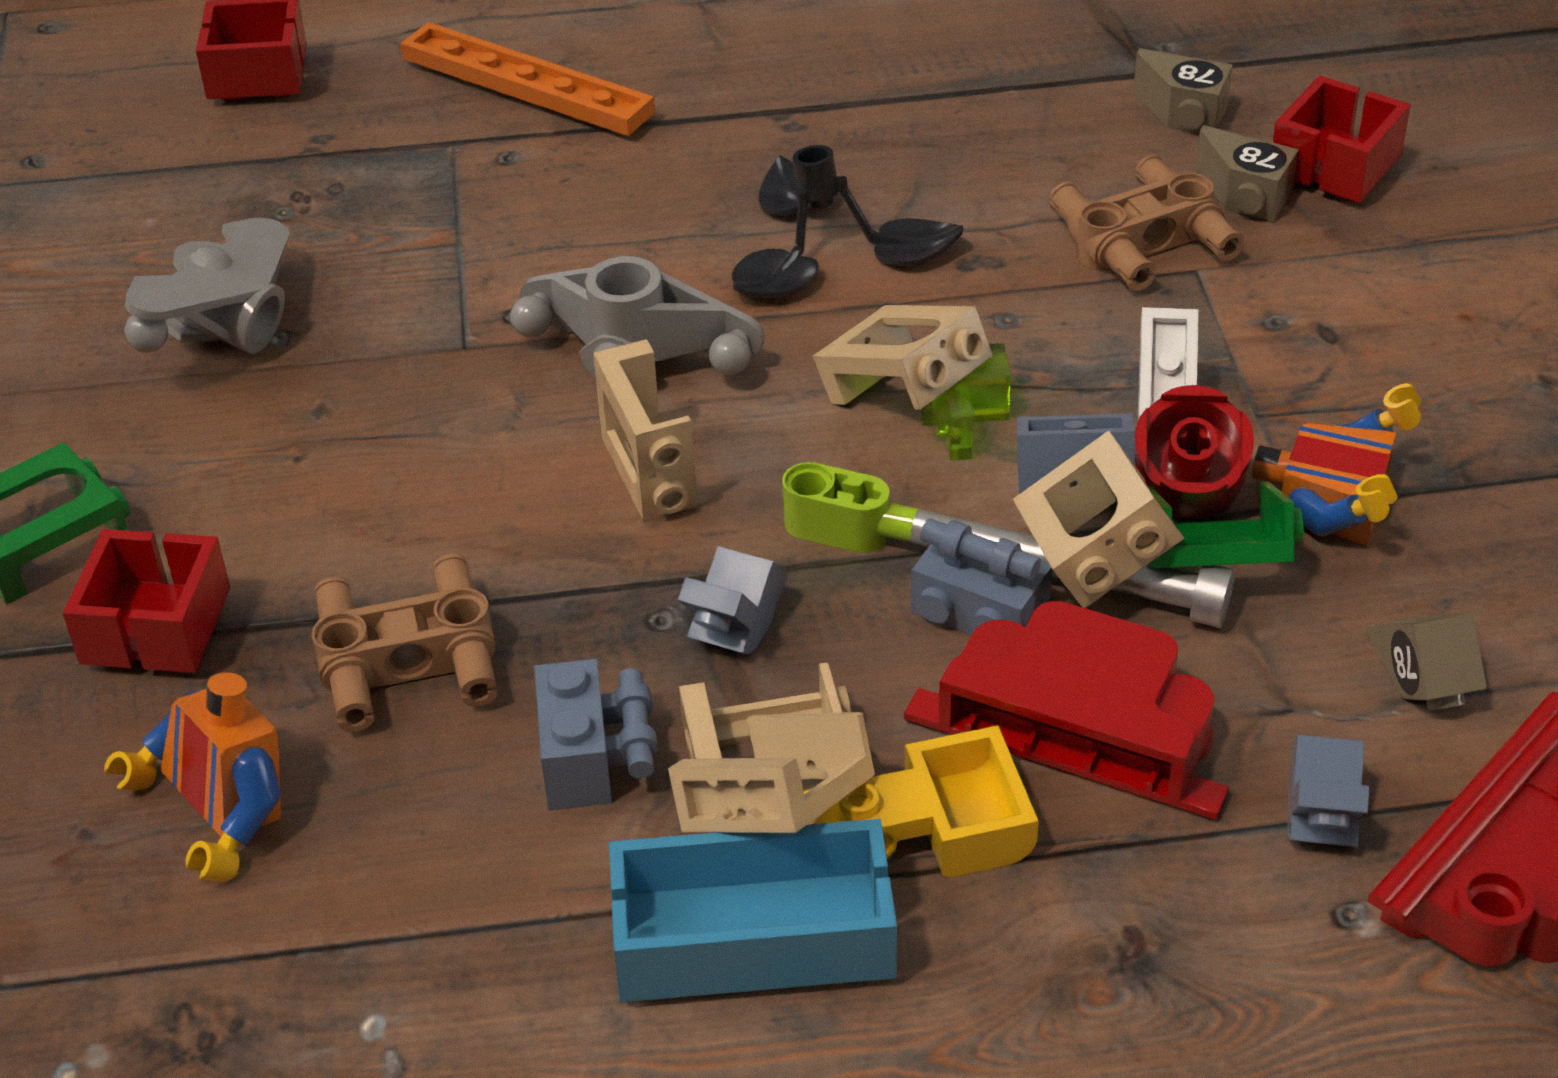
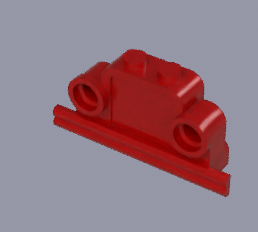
M1050 601L1041 604L1034 610L1025 627L1010 620H992L978 626L972 633L960 656L954 658L949 663L939 681V694L918 687L904 711L905 720L952 735L999 726L1010 754L1214 820L1219 818L1222 806H1224L1229 793V786L1192 775L1197 763L1204 759L1211 749L1213 737L1211 721L1214 695L1210 687L1202 680L1191 675L1176 674L1178 645L1174 638L1165 632L1066 602Z
M1557 692L1549 693L1368 895L1367 902L1382 910L1381 921L1409 937L1417 939L1431 938L1463 958L1479 965H1502L1512 960L1518 952L1538 962H1558Z

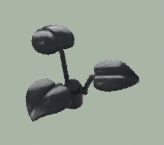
M824 145L807 146L794 153L792 157L793 162L779 155L767 172L759 191V204L764 212L778 216L797 213L796 238L793 249L790 252L783 249H764L747 255L733 269V289L747 296L767 299L793 295L808 287L818 275L819 264L814 258L802 256L805 247L807 209L822 208L832 204L838 192L842 195L867 240L870 243L876 244L874 248L875 257L890 265L915 266L933 260L960 238L964 230L963 225L905 218L886 222L880 227L879 232L874 231L850 192L847 177L837 176L833 150Z

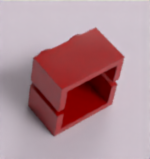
M218 0L205 2L196 55L206 99L222 98L234 101L243 97L270 96L282 98L290 94H300L303 75L302 66H304L307 41L299 0Z
M1319 75L1276 120L1272 143L1299 149L1294 183L1310 186L1315 181L1319 183L1320 190L1332 193L1340 199L1361 203L1402 155L1411 104L1369 91L1364 99L1359 137L1353 136L1360 88Z
M102 529L63 611V617L78 663L80 665L132 668L135 660H141L143 669L196 673L231 589L218 537L165 533L162 543L174 583L168 584L154 532Z

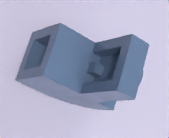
M717 546L706 582L685 577L678 597V601L694 613L687 637L739 653L750 654L757 648L772 623L788 575L774 561Z
M1297 735L1291 743L1288 784L1287 832L1289 840L1358 847L1359 820L1368 813L1369 786L1362 785L1364 741Z

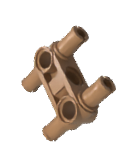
M1156 154L1143 157L1136 166L1138 173L1135 174V178L1144 186L1090 202L1077 190L1073 183L1062 182L1052 189L1049 196L1052 200L1049 202V206L1066 221L1069 236L1078 244L1077 259L1085 267L1095 270L1112 269L1133 291H1141L1147 288L1155 278V274L1152 272L1156 270L1155 265L1146 258L1147 256L1195 240L1205 243L1221 261L1234 259L1243 249L1241 242L1244 241V236L1240 231L1234 229L1223 217L1220 204L1213 198L1214 184L1204 175L1197 173L1177 174Z
M456 553L446 554L435 560L433 571L437 585L436 593L355 609L350 586L344 578L328 577L316 584L315 596L319 620L312 628L311 637L319 678L323 686L332 692L337 722L342 730L357 732L372 725L374 714L370 689L456 672L462 700L466 705L473 707L483 706L495 700L498 691L491 659L496 652V640L491 623L489 604L485 595L474 589L468 564L464 556Z

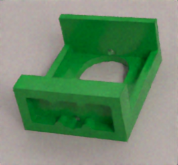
M65 442L0 473V501L46 478L65 474L69 488L78 496L72 501L0 536V598L6 605L27 595L19 566L102 524L108 529L128 531L124 518L130 516V509L121 491L115 485L107 487L102 482L93 462L88 457L80 459Z
M1269 481L1260 482V519L1174 523L1184 539L1146 566L1150 569L1294 562V544H1301L1304 534L1301 509L1294 508V501ZM1148 487L1172 521V507L1152 487Z

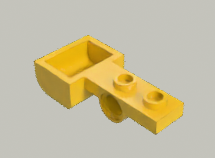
M993 726L905 744V770L871 777L807 824L881 818L887 860L895 852L898 841L927 835L942 875L952 878L1008 866L1022 860L1034 849L1037 843L1039 821L999 726Z

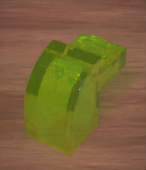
M1004 343L989 344L993 354L991 358L922 408V426L935 425L936 438H946L950 461L972 459L974 422L1006 421L1010 418L1011 374Z

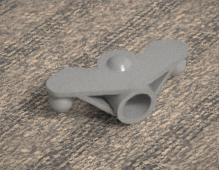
M261 217L225 223L222 227V234L226 241L224 244L193 241L179 245L174 250L173 266L177 269L176 273L172 275L135 276L125 297V308L132 314L124 326L125 338L129 345L139 352L150 353L158 351L165 344L169 333L180 341L207 342L221 340L250 354L260 352L275 334L284 310L285 294L283 288L276 285L284 251L288 244L289 229L279 221Z
M632 256L609 258L596 264L594 267L529 278L521 288L520 299L513 304L510 313L512 326L517 333L525 337H538L547 331L550 324L567 333L573 331L586 344L580 350L579 355L585 368L595 378L594 352L645 339L648 340L654 351L655 362L705 350L714 369L724 375H737L749 365L751 356L756 355L760 351L765 341V333L762 326L751 316L659 271L658 267L651 261Z

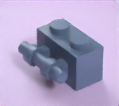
M1133 413L1017 417L1019 494L1108 430L1135 465Z
M928 518L923 524L920 540L931 545L911 570V613L924 617L931 622L940 623L972 635L978 626L992 620H1010L1025 627L1034 610L1041 604L1051 601L1053 571L1049 563L1041 561L1040 557L1021 551L1019 543L1005 538H1000L995 542L973 534L972 528L969 525L955 520L945 524Z
M597 659L534 665L540 753L548 811L611 804L609 767L628 765V772L634 778H646L653 773V758L658 752L656 732L649 726L648 716L653 709L652 694L650 688L644 684L643 674L640 670L628 668L621 671L618 676L619 687L615 693L601 694ZM623 723V729L619 734L605 736L604 725Z

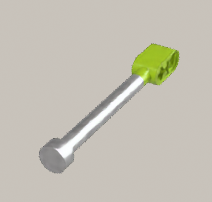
M804 462L790 467L782 478L784 526L789 534L799 539L858 553L877 551L887 544L889 538L929 547L931 544L920 540L921 529L925 521L931 518L948 524L951 520H955L969 525L972 528L973 534L995 542L1000 538L1017 542L1021 545V551L1040 557L1041 561L1048 563L1033 535L890 502V489L882 479L872 475L814 462ZM1214 565L1202 566L1199 573H1194L1173 567L1148 569L1147 566H1144L1112 590L1191 609L1190 621L1221 628L1231 599L1235 570ZM1052 571V576H1053V577H1058V576L1055 574V572Z

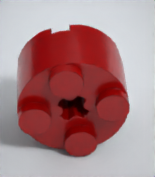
M1186 385L1172 388L1163 393L1161 398L1148 409L1146 408L1137 422L1135 431V466L1146 480L1144 481L1146 485L1152 487L1172 507V517L1199 519L1223 513L1233 504L1245 482L1254 448L1252 425L1243 410L1240 412L1233 404L1227 401L1228 396L1210 387ZM1186 450L1194 451V455L1187 454Z

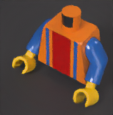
M1408 383L1400 384L1393 387L1384 396L1383 402L1387 409L1385 412L1381 409H1376L1353 423L1337 426L1306 423L1300 426L1292 452L1259 445L1254 460L1252 478L1283 485L1282 493L1294 501V508L1301 509L1304 526L1316 535L1328 536L1332 534L1357 544L1368 546L1374 523L1385 519L1390 510L1388 504H1393L1398 498L1388 477L1396 433L1393 432L1392 426L1396 425L1400 430L1415 428L1421 419V412L1418 408L1421 405V399L1413 385Z
M228 672L211 676L207 681V689L191 691L178 698L172 704L171 711L142 739L145 747L138 753L114 752L108 757L104 766L106 774H126L125 778L117 785L118 790L141 791L153 785L157 774L155 762L158 759L162 761L161 772L221 837L218 843L207 841L195 842L190 847L185 861L186 867L189 870L201 872L200 880L216 883L232 880L237 874L239 855L236 849L241 843L247 846L260 827L281 819L278 734L275 727L246 698L247 682L238 674Z

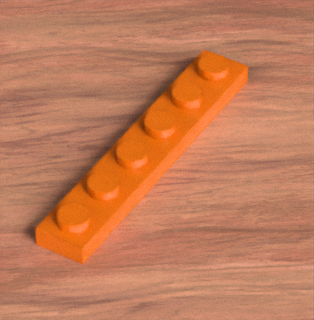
M427 22L400 43L404 60L422 65L427 69L460 78L465 82H471L495 90L500 94L510 95L533 103L538 107L554 110L571 116L576 120L595 124L618 134L629 136L655 114L654 96L431 22Z

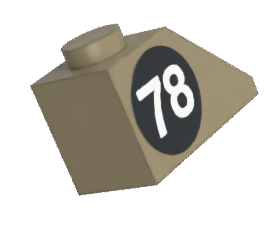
M1139 48L1136 55L1133 94L1169 128L1200 133L1203 125L1218 129L1228 107L1233 65Z
M1203 125L1199 135L1196 172L1212 181L1214 184L1213 195L1225 210L1273 223L1293 192L1299 149Z
M1473 614L1422 615L1366 626L1368 638L1402 699L1426 700L1428 710L1444 709L1466 704L1464 693L1487 689Z

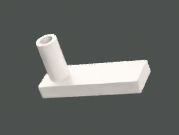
M1142 307L1138 420L1144 410L1160 399L1163 393L1179 386L1197 385L1199 309ZM1186 450L1187 454L1194 455V451Z

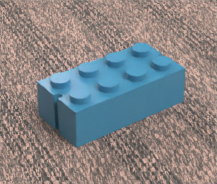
M881 818L810 824L796 833L715 832L609 841L613 943L620 1002L897 978V923L890 877H888V863Z

